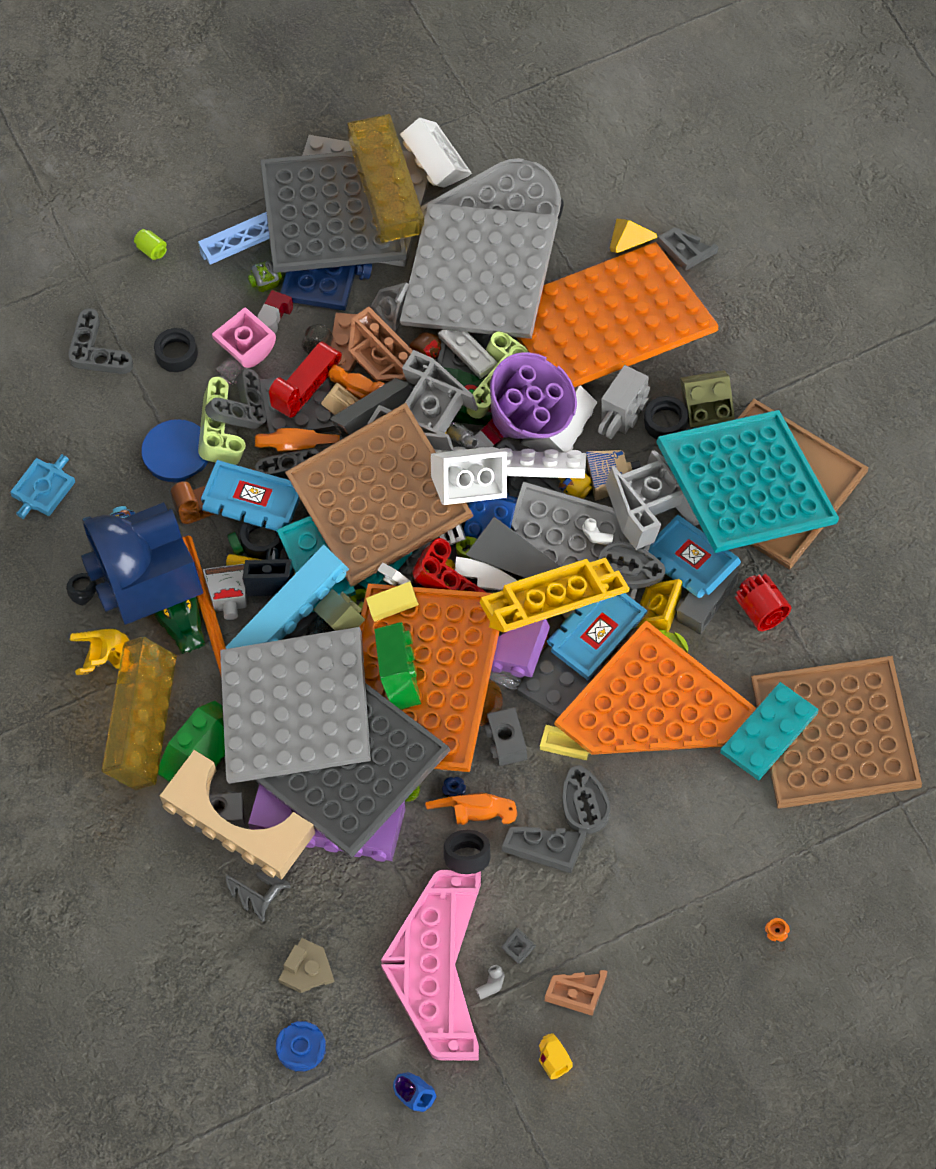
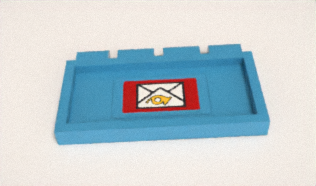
M219 460L215 463L201 497V502L204 503L203 511L218 515L220 510L223 509L222 516L239 521L245 515L244 522L260 527L267 521L266 528L274 531L291 523L300 501V497L290 480Z
M679 515L657 535L655 542L650 545L648 551L664 564L667 576L673 580L680 579L682 587L698 598H701L705 593L710 595L741 563L739 557L729 550L715 553L705 533Z
M626 593L575 609L576 613L572 612L560 625L562 630L557 629L547 640V643L552 647L551 652L586 680H589L646 616L648 610Z

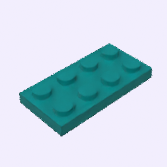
M311 516L277 529L287 556L292 560L295 574L323 545L329 549ZM346 577L342 581L335 583L330 591L333 589L339 595L341 592H344L348 597L356 595L354 587H351ZM319 600V601L313 606V609L321 602V600Z
M780 682L721 748L720 753L759 781L818 714L819 709Z

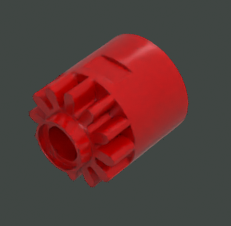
M759 574L747 578L741 583L740 590L736 592L737 596H735V599L758 631H766L777 626L791 611V605L767 574H764L762 577Z

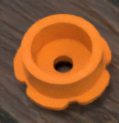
M774 918L766 924L765 932H767V937L771 941L778 940L782 942L787 939L790 928L783 919Z

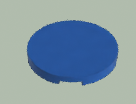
M169 420L158 424L150 430L142 444V458L145 466L153 476L167 482H182L199 471L201 472L206 467L208 461L202 459L198 453L200 427L186 420Z

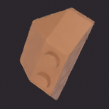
M367 307L351 319L349 353L377 382L391 381L395 378L399 380L406 379L402 367L413 350L370 307Z

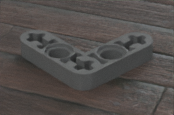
M91 308L81 311L68 356L71 365L78 369L117 374L129 373L133 368L131 354L125 351L94 347L100 325L99 315L96 310ZM89 317H92L93 319H90L88 328L86 320H88ZM81 335L90 336V339L86 342L78 340ZM79 349H82V355H83V356L80 357L79 360H76V358H77V357L79 356V354H80V350H79ZM99 356H105L107 358V360L102 364L95 362L96 358ZM123 360H126V362H124L123 365H119V363H122Z
M244 369L236 379L240 402L213 398L206 405L205 411L212 420L249 429H258L266 421L260 379L252 369ZM248 395L255 400V403L248 398ZM232 410H235L239 414L240 418L235 416Z
M308 448L263 458L257 462L255 470L285 478L288 477L285 473L286 471L316 455L319 451L314 448ZM285 462H295L291 468H283Z

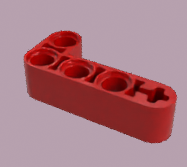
M320 342L287 381L281 377L274 380L269 389L271 407L289 418H293L328 378V372L333 365L338 366L342 353L330 345Z
M438 538L423 550L413 568L414 579L425 588L487 593L445 564L451 553V546L445 539Z

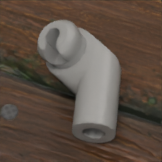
M499 965L491 966L488 970L487 983L475 989L480 1000L501 990L505 975Z

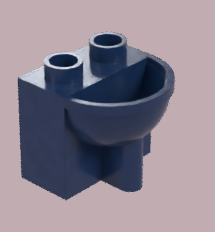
M164 502L125 518L102 515L93 518L88 516L82 519L91 552L81 555L86 572L91 582L103 578L104 582L95 585L104 611L107 612L117 608L125 625L203 594L194 560L182 539L172 509H167Z

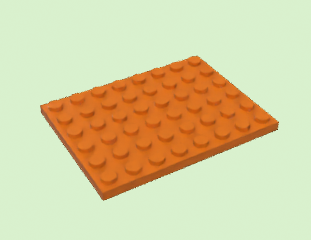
M657 242L543 285L532 339L516 338L529 353L547 357L546 360L557 367L559 365L568 375L575 388L618 371L624 365L631 366L717 332L718 324Z
M368 583L361 615L366 620L359 626L362 631L365 683L389 700L380 679L374 629L402 622L405 631L410 630L413 644H410L415 656L413 663L417 672L416 680L421 704L401 710L449 746L451 751L434 769L470 772L499 636L498 630L489 627L490 620L480 605V599L493 593L413 587L418 606L374 622L366 598L396 586Z

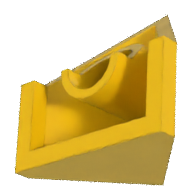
M616 219L610 250L611 252L618 253L655 239L657 235L630 220Z

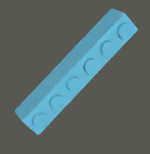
M323 545L225 648L230 649L282 640L287 634L292 633L296 629L297 623L303 617L308 616L312 612L313 606L330 592L335 583L344 579L349 568Z

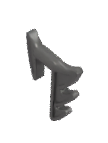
M257 872V878L271 886L265 895L262 896L227 875V886L232 897L236 896V890H238L240 900L246 911L249 910L248 904L249 900H251L254 912L262 922L265 921V913L269 904L281 889L291 887L290 883L284 879L281 880L277 876L272 878L263 872Z

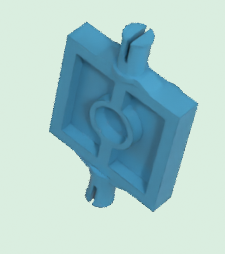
M61 454L55 464L45 463L38 458L34 460L10 492L13 498L23 503L16 513L18 517L25 519L31 509L38 510L47 516L52 514L75 483L74 477L64 473L62 470L69 461L66 456Z

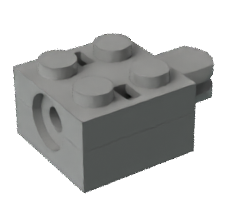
M626 365L623 366L602 397V419L598 429L599 434H606L607 438L612 439L617 431L626 434L630 427L633 428L635 426L638 414L641 410L645 411L650 401L648 398L650 387L648 386L647 375Z

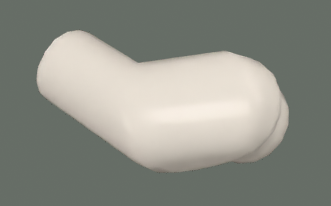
M589 518L585 520L582 529L590 542L609 545L613 542V534L600 533L596 527L597 522L594 519Z

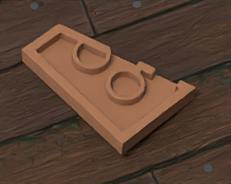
M336 313L330 346L342 353L338 366L349 374L357 363L349 353L351 319L357 314Z

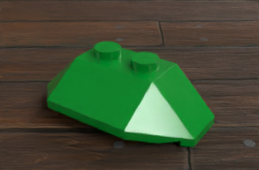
M212 701L198 707L168 743L156 771L159 776L170 782L194 750L213 761L215 767L225 757L223 705Z

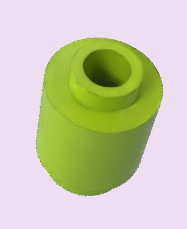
M142 229L134 238L136 247L152 260L162 258L167 251L166 242L150 230Z

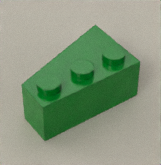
M402 622L374 629L380 679L389 701L400 710L420 705L421 700L416 680L417 672L413 663L415 656L410 644H413L410 630L405 631Z

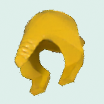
M102 629L72 633L70 635V641L90 642V648L83 665L84 668L75 670L76 675L89 674L95 667L103 665L106 661H109L116 669L121 668L122 673H130L136 670L135 665H132L131 661L132 644L129 638L119 630Z

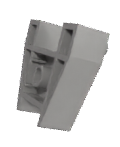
M413 350L402 367L407 382L416 385L405 403L408 405L433 449L452 451V442L449 435L445 434L462 405L477 411L478 407L474 395L433 358ZM379 405L367 424L392 410Z
M655 450L651 451L647 465L621 475L615 466L611 467L605 486L622 533L636 550L655 542L661 523L654 515L676 507L689 523L694 526L699 524L665 458Z

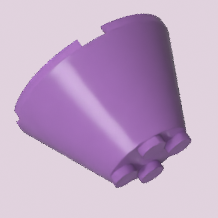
M529 352L516 353L505 358L494 370L490 383L491 414L494 425L503 437L515 439L549 438L558 435L570 425L577 409V397L574 386L565 371L559 365L556 367L546 360L547 357Z

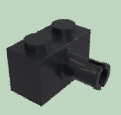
M271 548L266 550L265 560H245L242 579L247 596H275L295 575L292 560L279 559L281 552L276 548H273L272 555Z

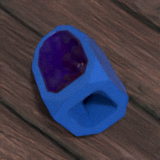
M410 1072L398 1074L393 1082L395 1095L414 1111H426L432 1106L437 1097L432 1086Z

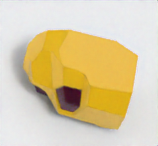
M553 1033L544 1036L539 1044L541 1052L539 1062L552 1080L567 1073L572 1068V1061L559 1039Z

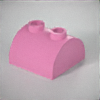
M246 307L212 333L213 339L246 368L254 367L262 362L271 352L276 341L275 333Z

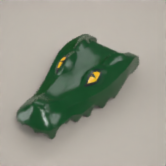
M197 596L154 613L159 624L176 641L181 654L190 653L194 649H200L205 646V639L201 631L200 606Z

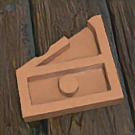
M600 970L599 974L585 975L584 972L574 973L573 975H553L545 995V1001L593 1016L607 978V971Z

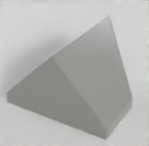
M407 282L380 289L370 306L394 332H396L400 324L402 309L409 288Z

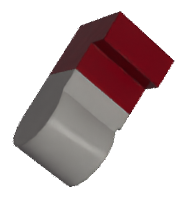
M271 290L257 318L276 333L278 331V323L283 314L290 315L293 310L292 297Z
M491 419L473 437L478 441V445L472 447L466 444L464 448L468 450L479 447H494L504 437Z

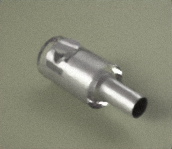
M456 422L450 424L447 429L450 439L463 447L469 445L476 447L478 445V441L474 439L473 432Z

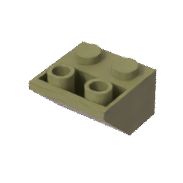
M725 370L680 378L682 397L687 408L690 428L735 420L730 377Z

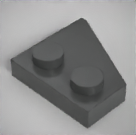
M678 228L667 231L658 236L657 243L685 271L716 254L719 248L716 244L709 246L701 243L699 237L686 234L685 231Z

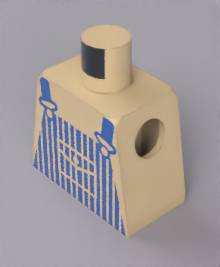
M622 450L586 452V466L589 477L592 479L591 486L593 487L595 501L609 496L605 484L612 466H615L622 475L640 468V461L626 463Z

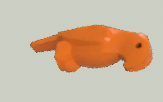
M333 365L328 372L332 382L340 384L359 400L385 385V383L380 381L373 382L359 373L348 374L337 365Z
M280 428L274 433L257 434L255 436V447L276 448L277 452H294L314 448L316 445L336 443L340 441V435L320 434L314 430Z
M487 793L451 796L425 803L426 809L454 807L457 825H464L469 820L485 821L496 816L502 818L503 824H510L517 818V809L514 801Z

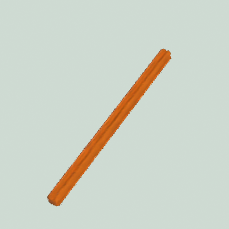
M188 535L182 537L194 560L203 589V594L197 596L221 674L220 650L226 649L193 539Z

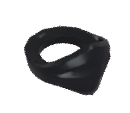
M87 573L74 575L69 579L66 586L70 599L81 606L86 605L96 592L95 585L97 583L95 580L90 581L84 590H75L73 587L74 582L79 579H88L90 581Z

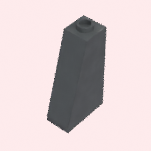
M395 378L334 415L330 420L342 438H345L368 425V421L379 405L394 410L404 404L415 387L407 381L403 382Z
M493 517L466 553L473 560L489 564L524 579L561 567L496 517Z

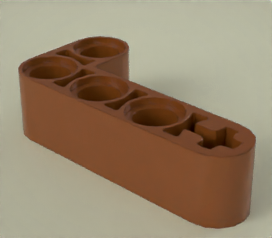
M180 482L171 488L173 504L183 524H190L214 515V513L202 510L204 503L201 502V497L206 485L192 490L189 482Z

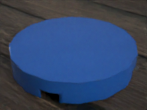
M297 1021L280 1031L276 1039V1053L279 1061L286 1068L293 1071H307L315 1068L322 1061L326 1053V1041L316 1025Z

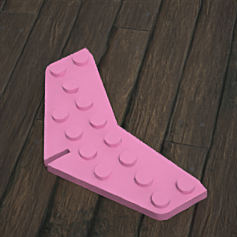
M452 870L437 871L381 959L382 963H405L381 964V967L427 1050L436 1060H479V1045L455 964L481 886V871L467 875L459 874Z

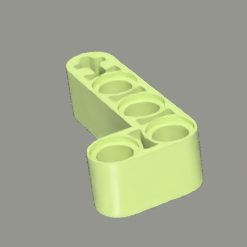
M495 332L487 345L486 351L498 364L473 392L478 409L475 411L467 407L468 414L473 418H482L491 408V396L488 387H490L491 378L496 367L510 355L528 352L522 344L506 333Z
M213 377L209 380L203 397L198 453L202 459L216 462L219 460L236 465L240 462L246 447L244 440L235 435L225 434V423L212 420L205 411L206 405L213 398H228L227 381L221 377Z

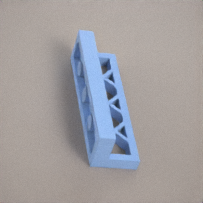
M266 212L198 241L200 254L203 259H207L211 265L270 239Z

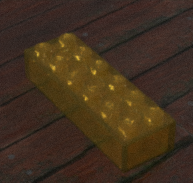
M386 114L349 122L348 140L381 243L420 235L424 226V216L391 115Z
M144 636L124 642L102 767L103 773L134 790L153 786L157 783L177 655Z

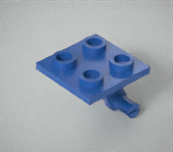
M507 493V498L469 502V509L474 517L465 521V536L478 539L493 517H496L511 529L518 498Z

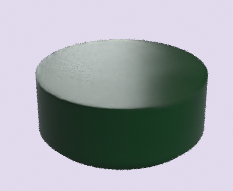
M236 532L227 534L234 554L244 553Z

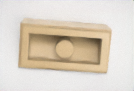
M336 383L321 404L336 415L359 401V399Z

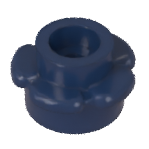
M372 263L357 265L355 274L359 275L360 280H369Z
M449 777L444 781L442 791L447 797L463 795L466 791V786L462 778Z

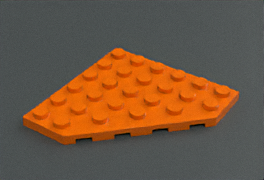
M645 621L556 719L554 725L591 755L723 747L757 708L648 621Z

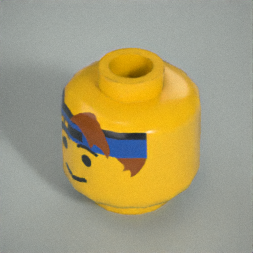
M586 473L584 478L558 477L561 481L558 487L567 495L584 499L593 488L591 486L592 479Z

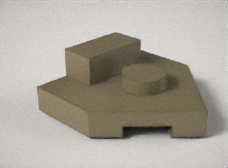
M301 938L298 945L293 947L283 965L284 970L278 979L279 983L300 993L323 984L327 985L335 982L324 948Z

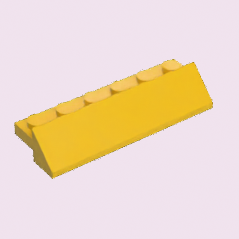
M606 557L590 563L588 559H584L506 584L502 591L481 597L480 605L490 620L489 627L501 632H507L629 592L630 588L619 570L613 571Z

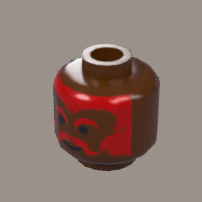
M423 332L410 342L409 347L435 360L439 357V352L441 351V341L435 334Z

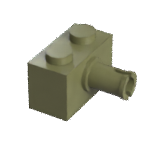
M333 589L313 609L335 631L359 627L366 620L359 614L362 609L344 592H341L339 595Z

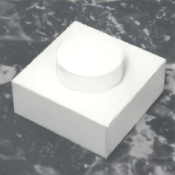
M383 562L378 569L385 576L383 580L390 585L396 586L397 584L402 585L410 582L400 572Z

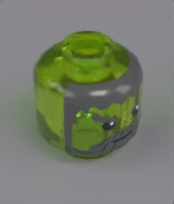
M267 260L251 267V274L248 275V280L252 288L256 287L259 292H265L278 287L279 280H282L281 272L274 273L273 263Z

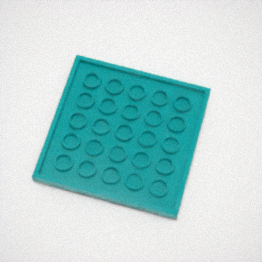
M779 410L659 436L656 441L715 553L834 525L839 520L836 511Z

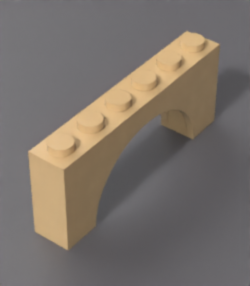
M194 750L161 793L162 807L172 815L177 813L182 816V820L189 826L194 827L196 825L201 828L202 833L212 840L217 838L222 842L223 847L230 852L236 850L242 854L241 857L249 864H258L268 876L272 878L277 876L282 880L315 835L314 825L294 812L282 823L267 829H244L227 822L214 810L210 803V784L217 771L215 764Z

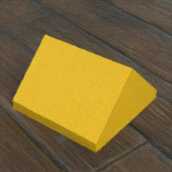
M680 579L657 583L645 588L640 605L648 611L636 628H639L645 621H648L656 629L669 632L676 613V606L682 595V581Z

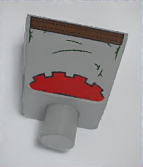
M244 564L203 569L214 611H223L224 619L226 620L238 618L237 609L247 607L248 596L242 579Z

